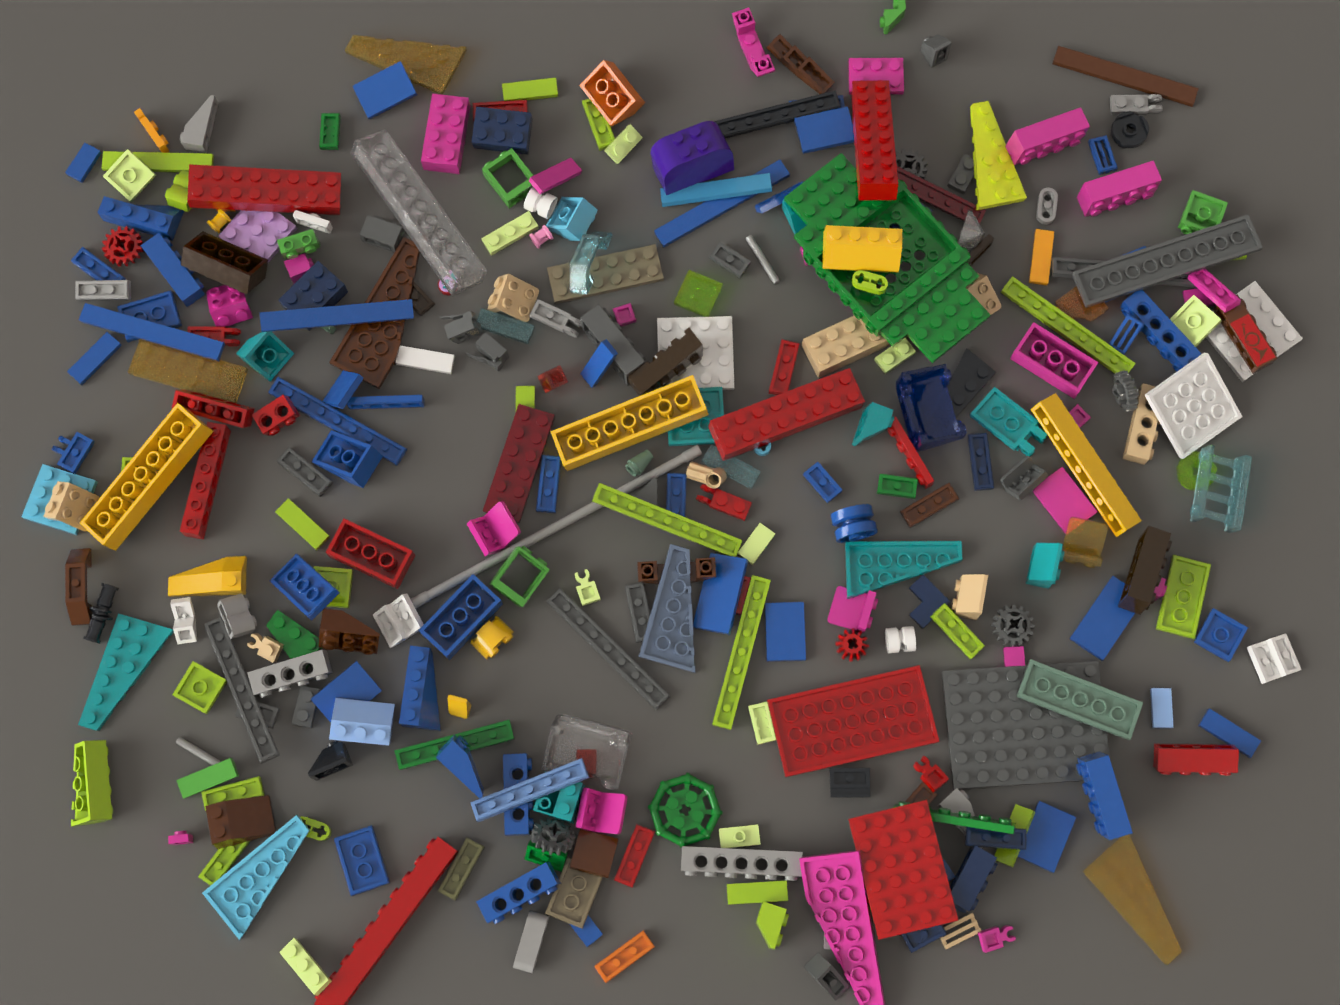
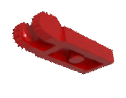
M188 326L187 328L189 333L224 342L226 346H240L239 340L226 339V334L240 335L241 330L238 328Z
M704 484L701 485L700 489L712 494L713 498L710 500L702 495H697V501L708 505L712 509L745 521L752 502L720 489H713Z

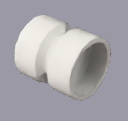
M532 187L526 196L524 209L530 212L537 211L539 216L549 219L555 210L558 198L549 193L545 195L544 193L539 194Z
M906 626L902 627L901 630H898L896 627L886 628L885 642L887 653H899L900 650L904 652L916 651L914 627Z

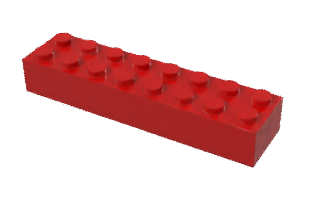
M852 81L851 105L858 199L897 200L898 174L889 81Z
M189 164L187 198L189 208L294 213L297 210L307 214L340 215V172Z
M848 368L710 420L708 428L722 460L725 461L861 409L865 400L851 369Z

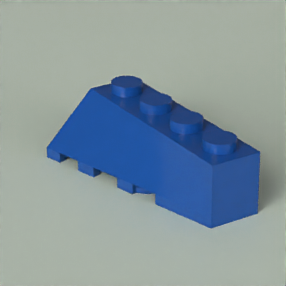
M104 196L97 213L105 222L123 227L128 226L129 229H135L136 231L154 236L160 233L163 238L167 237L173 241L184 211L172 206L130 204Z
M410 646L399 724L402 727L441 731L433 651L430 648Z

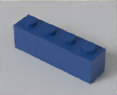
M158 233L140 245L186 307L205 295L202 290L203 284L198 278L194 280L191 276L194 273L193 271L181 265L182 256L177 250L172 251L170 247L173 245L167 237L163 238Z

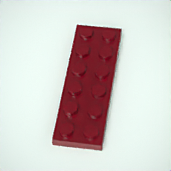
M518 404L483 512L488 513L498 502L503 501L514 520L520 523L555 419L554 414Z

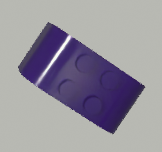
M714 121L701 122L665 136L652 146L650 152L653 169L666 195L735 170L733 153L718 124Z

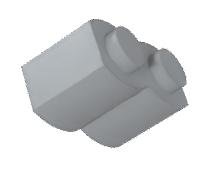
M242 593L219 600L217 604L230 639L253 633L257 622L254 615H251L248 610L250 608L249 600L244 598Z

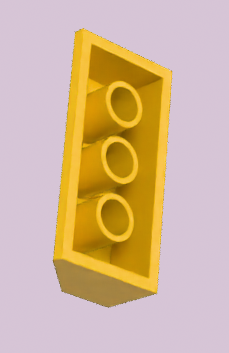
M826 225L823 232V269L899 272L902 252V229Z

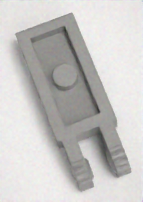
M1151 94L1149 96L1111 95V115H1119L1128 111L1135 112L1134 114L1137 115L1162 112V105L1148 106V103L1160 102L1162 96L1160 94Z
M537 299L529 315L530 318L577 338L579 333L567 327L568 322L577 327H582L581 320Z

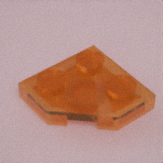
M1077 286L1055 301L1056 306L1072 319L1080 318L1094 321L1109 309L1104 302L1085 308Z

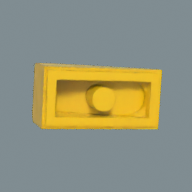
M448 695L449 714L467 719L472 706L470 702L465 698Z

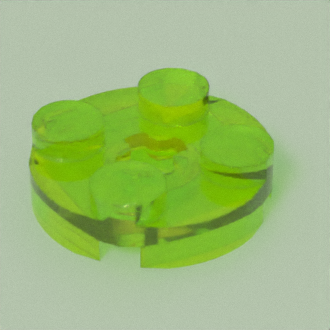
M1194 451L1184 459H1181L1177 464V478L1180 484L1189 490H1203L1213 483L1217 467L1209 456ZM1192 468H1199L1201 475H1193Z

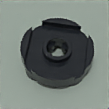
M1128 111L1116 117L1111 126V135L1120 148H1136L1146 140L1149 125L1142 115L1138 116L1134 114L1135 112ZM1128 126L1130 129H1134L1132 133L1126 131Z

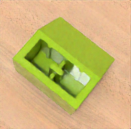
M763 901L756 924L768 947L775 949L776 946L779 947L783 934H780L782 926H786L789 914H786L787 909Z

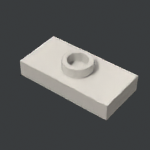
M297 210L294 211L293 217L297 224L331 234L333 227L330 221L322 219L314 213L307 214Z

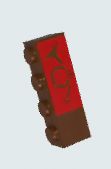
M1241 299L1240 305L1226 313L1216 306L1213 310L1214 313L1222 320V326L1252 374L1273 364L1277 359L1276 351L1267 342L1265 333L1258 328L1255 317L1246 309L1244 300Z

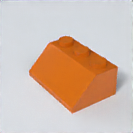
M603 60L579 85L610 126H614L633 116L645 104L644 100L614 62Z

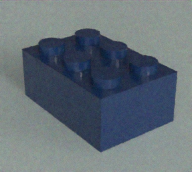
M476 107L472 135L474 149L503 152L512 148L515 153L528 155L533 122L531 113Z
M317 261L279 299V302L285 310L335 306L348 293V290L342 281Z
M976 845L969 849L950 885L955 908L962 913L975 909L979 901L976 897L980 892L983 893L988 884V881H986L987 876L993 874L998 865L995 863L997 857Z

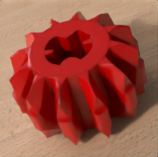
M855 628L851 629V634L845 629L843 631L844 636L838 635L840 641H837L835 645L841 648L836 652L838 654L844 652L842 655L843 660L848 655L849 662L853 661V656L859 661L861 659L860 654L865 656L866 651L864 649L869 648V645L864 643L868 638H860L863 633L862 631H859L856 635ZM848 642H855L856 649L854 647L850 649Z

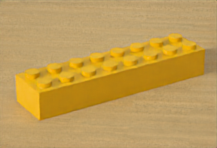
M691 375L553 430L551 434L563 466L569 471L709 414L694 376Z
M177 403L81 520L80 524L102 545L116 551L207 440L213 430L190 410Z

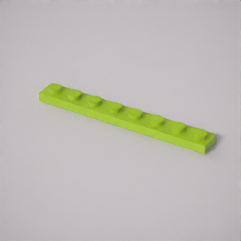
M1013 276L1000 293L1114 374L1124 370L1129 373L1136 364Z
M601 483L598 484L592 499L594 503L727 556L736 557L742 543L741 539Z
M754 575L751 577L713 719V726L728 730L732 729L771 582L769 579Z

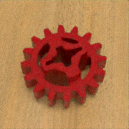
M118 226V231L115 232L111 229L112 234L105 235L107 240L102 241L105 245L102 250L105 253L104 256L112 264L116 262L120 267L124 263L127 267L128 262L131 261L134 264L135 258H141L138 253L144 252L142 247H140L143 241L140 240L142 237L139 233L137 234L135 229L130 230L128 226H125L124 230H122Z

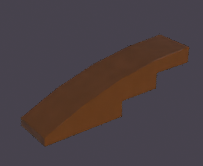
M781 34L766 47L784 66L817 93H825L835 83L810 56L807 58L795 45L792 47Z

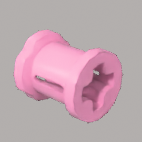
M543 225L542 229L536 233L529 234L537 249L549 239H554L546 225Z

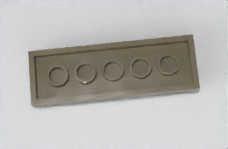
M656 244L547 267L555 304L664 281Z

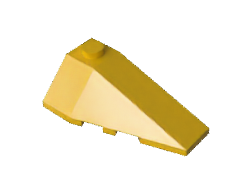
M224 557L170 576L168 578V596L237 595L241 593L246 595L247 557Z

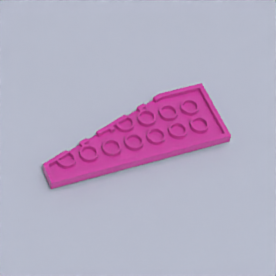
M860 850L800 857L799 861L806 900L815 913L814 916L817 922L820 923L825 933L824 936L838 963H840L847 981L849 980L860 1005H885Z

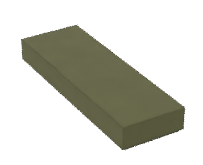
M466 837L438 892L456 901L485 847Z

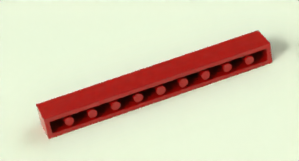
M440 837L433 838L426 847L428 849L424 856L421 854L414 863L416 867L412 872L408 871L402 879L404 882L399 889L395 888L391 893L390 902L380 908L377 913L379 917L376 921H371L365 929L367 933L362 939L358 938L354 943V950L350 956L347 954L340 963L342 967L338 972L334 971L329 978L332 982L318 996H315L317 1000L314 1005L348 1004L459 851Z

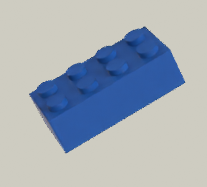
M472 574L418 631L450 660L503 603L498 596Z
M1099 751L1077 758L1078 764H1076L1078 774L1082 775L1084 783H1082L1083 791L1090 799L1088 807L1091 814L1095 815L1096 821L1094 826L1096 832L1108 840L1132 834L1133 832L1109 755Z

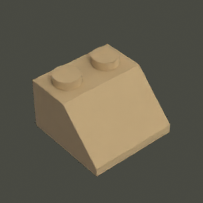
M962 575L960 580H956L954 591H957V597L953 598L951 610H954L958 617L977 620L982 614L988 575Z

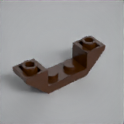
M91 548L71 549L65 564V603L72 626L88 625L92 618V611L89 609L92 605L87 602V568L92 567Z
M715 557L697 558L696 562H690V583L716 577ZM657 561L637 562L638 582L659 584L664 564H657Z

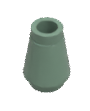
M646 449L628 460L625 467L632 476L636 477L641 475L654 457Z

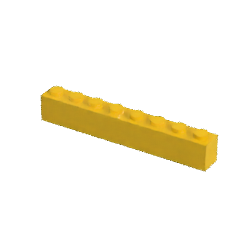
M1055 393L1030 409L1114 535L1117 537L1140 523L1142 520L1138 513L1134 510L1058 395Z

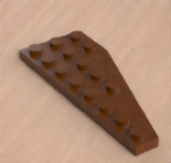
M403 237L365 303L410 299L421 249L419 244ZM406 320L352 324L329 363L342 371L360 374L364 377L362 381L380 389L398 357Z

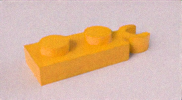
M140 108L134 111L162 153L170 152L166 146L169 143L164 135L159 136L156 132L159 128L153 120L149 122Z

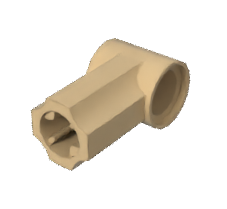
M693 461L690 462L686 472V478L704 483L713 489L718 488L727 478L724 469L720 467L712 468ZM713 474L718 476L719 481L713 479Z

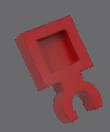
M923 756L921 761L924 763V766L915 762L913 767L916 771L923 773L920 779L934 793L946 784L949 778L936 764L931 767L929 759Z

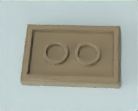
M568 857L559 878L561 884L556 886L558 890L554 891L545 915L583 929L603 877L570 869L572 858Z

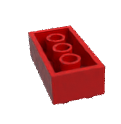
M344 518L326 551L330 558L396 589H399L416 556L412 550Z

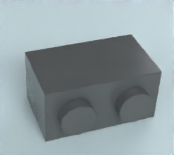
M367 215L359 235L363 242L395 252L405 233L402 226L397 222L391 221L390 223L384 221L380 216Z

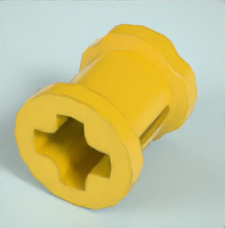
M219 209L218 214L211 221L208 220L207 224L219 234L221 232L220 229L232 220L225 212Z

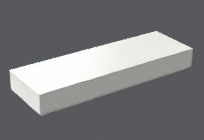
M400 346L395 363L405 367L452 374L455 355Z

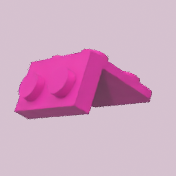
M226 285L213 287L206 292L209 312L216 327H227L253 318L245 293H241Z
M503 501L498 502L485 516L472 519L467 523L484 556L502 551L521 533L520 528Z
M838 586L827 621L830 624L850 630L855 628V631H862L864 633L866 628L870 629L872 624L871 610H875L878 599L875 598L876 592L869 590L867 594L847 599V588Z
M583 788L576 828L591 832L619 835L622 831L627 795Z

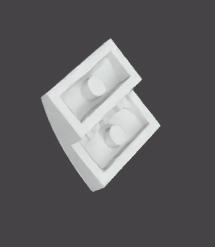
M407 593L402 594L392 603L384 605L373 614L390 648L395 647L419 632L418 630L424 625Z
M1287 634L1246 647L1262 684L1302 670Z

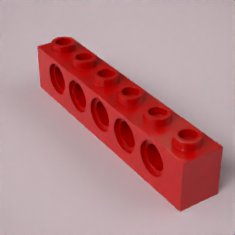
M207 422V426L213 432L201 446L180 532L184 536L202 540L205 537L231 430L226 425Z

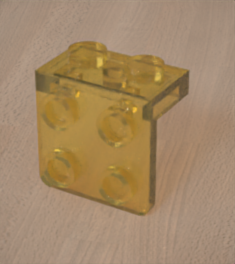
M1071 517L1062 550L1065 551L1063 559L1072 564L1081 562L1084 563V566L1095 568V566L1101 567L1103 560L1101 553L1108 526L1099 522Z

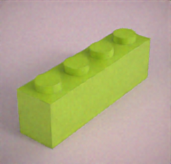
M106 740L82 741L74 745L73 770L77 772V776L73 781L76 801H72L75 819H71V827L101 823L112 819L113 807L110 796L112 789L109 783L110 768L108 766Z

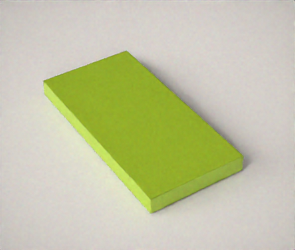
M1172 555L1165 584L1167 589L1162 598L1156 630L1190 639L1196 638L1211 564Z

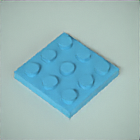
M42 464L21 517L77 535L79 529L61 521L43 517L45 507L51 499L52 490L57 481L74 484L91 493H94L98 482Z

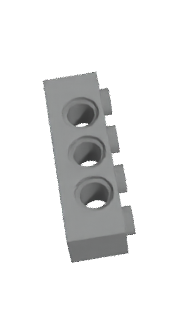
M319 650L247 673L253 695H260V698L271 696L272 691L278 689L279 692L290 690L291 685L297 684L299 687L309 684V680L314 678L317 681L328 678L327 674H331L333 671L327 650ZM311 663L313 671L311 674H307L306 666ZM290 669L295 673L294 678L291 680L287 677V672ZM271 675H274L276 682L271 686L268 680Z

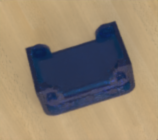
M946 364L902 372L896 381V392L908 437L917 452L957 441L966 436L965 424L961 423L960 420H956L947 388L952 376L950 370H947Z

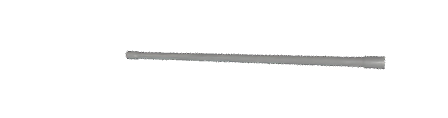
M695 445L682 452L679 456L616 490L628 494L647 484L654 477L658 478L674 468L701 456L702 452L699 446ZM591 502L430 590L416 595L410 600L415 609L430 602L433 598L467 581L472 574L476 576L506 560L515 547L519 546L522 548V546L528 548L604 506Z

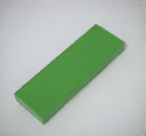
M229 758L176 781L182 797L185 799L239 777L233 758Z

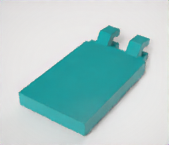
M995 386L970 413L971 418L1012 450L1019 451L1020 449L1023 454L1029 457L1035 452V447L1027 440L1032 436L1042 444L1047 438V433L1039 428V421Z

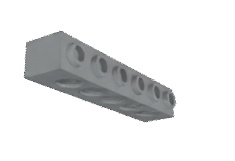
M682 846L681 872H685V876H697V872L705 873V877H717V873L725 874V878H737V874L745 875L746 879H757V875L765 876L766 880H777V876H782L787 881H797V877H802L799 858L802 857L803 852ZM700 856L707 859V865L702 868L698 867L695 862ZM720 857L727 860V866L722 869L716 866V860ZM739 858L747 861L745 869L741 870L736 867V861ZM757 860H765L767 868L765 870L757 869ZM777 861H785L787 869L779 871L776 868Z

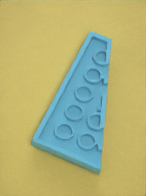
M299 815L294 816L202 892L239 940L242 939L310 831Z

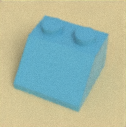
M561 197L546 226L549 231L570 241H582L598 210L583 197Z

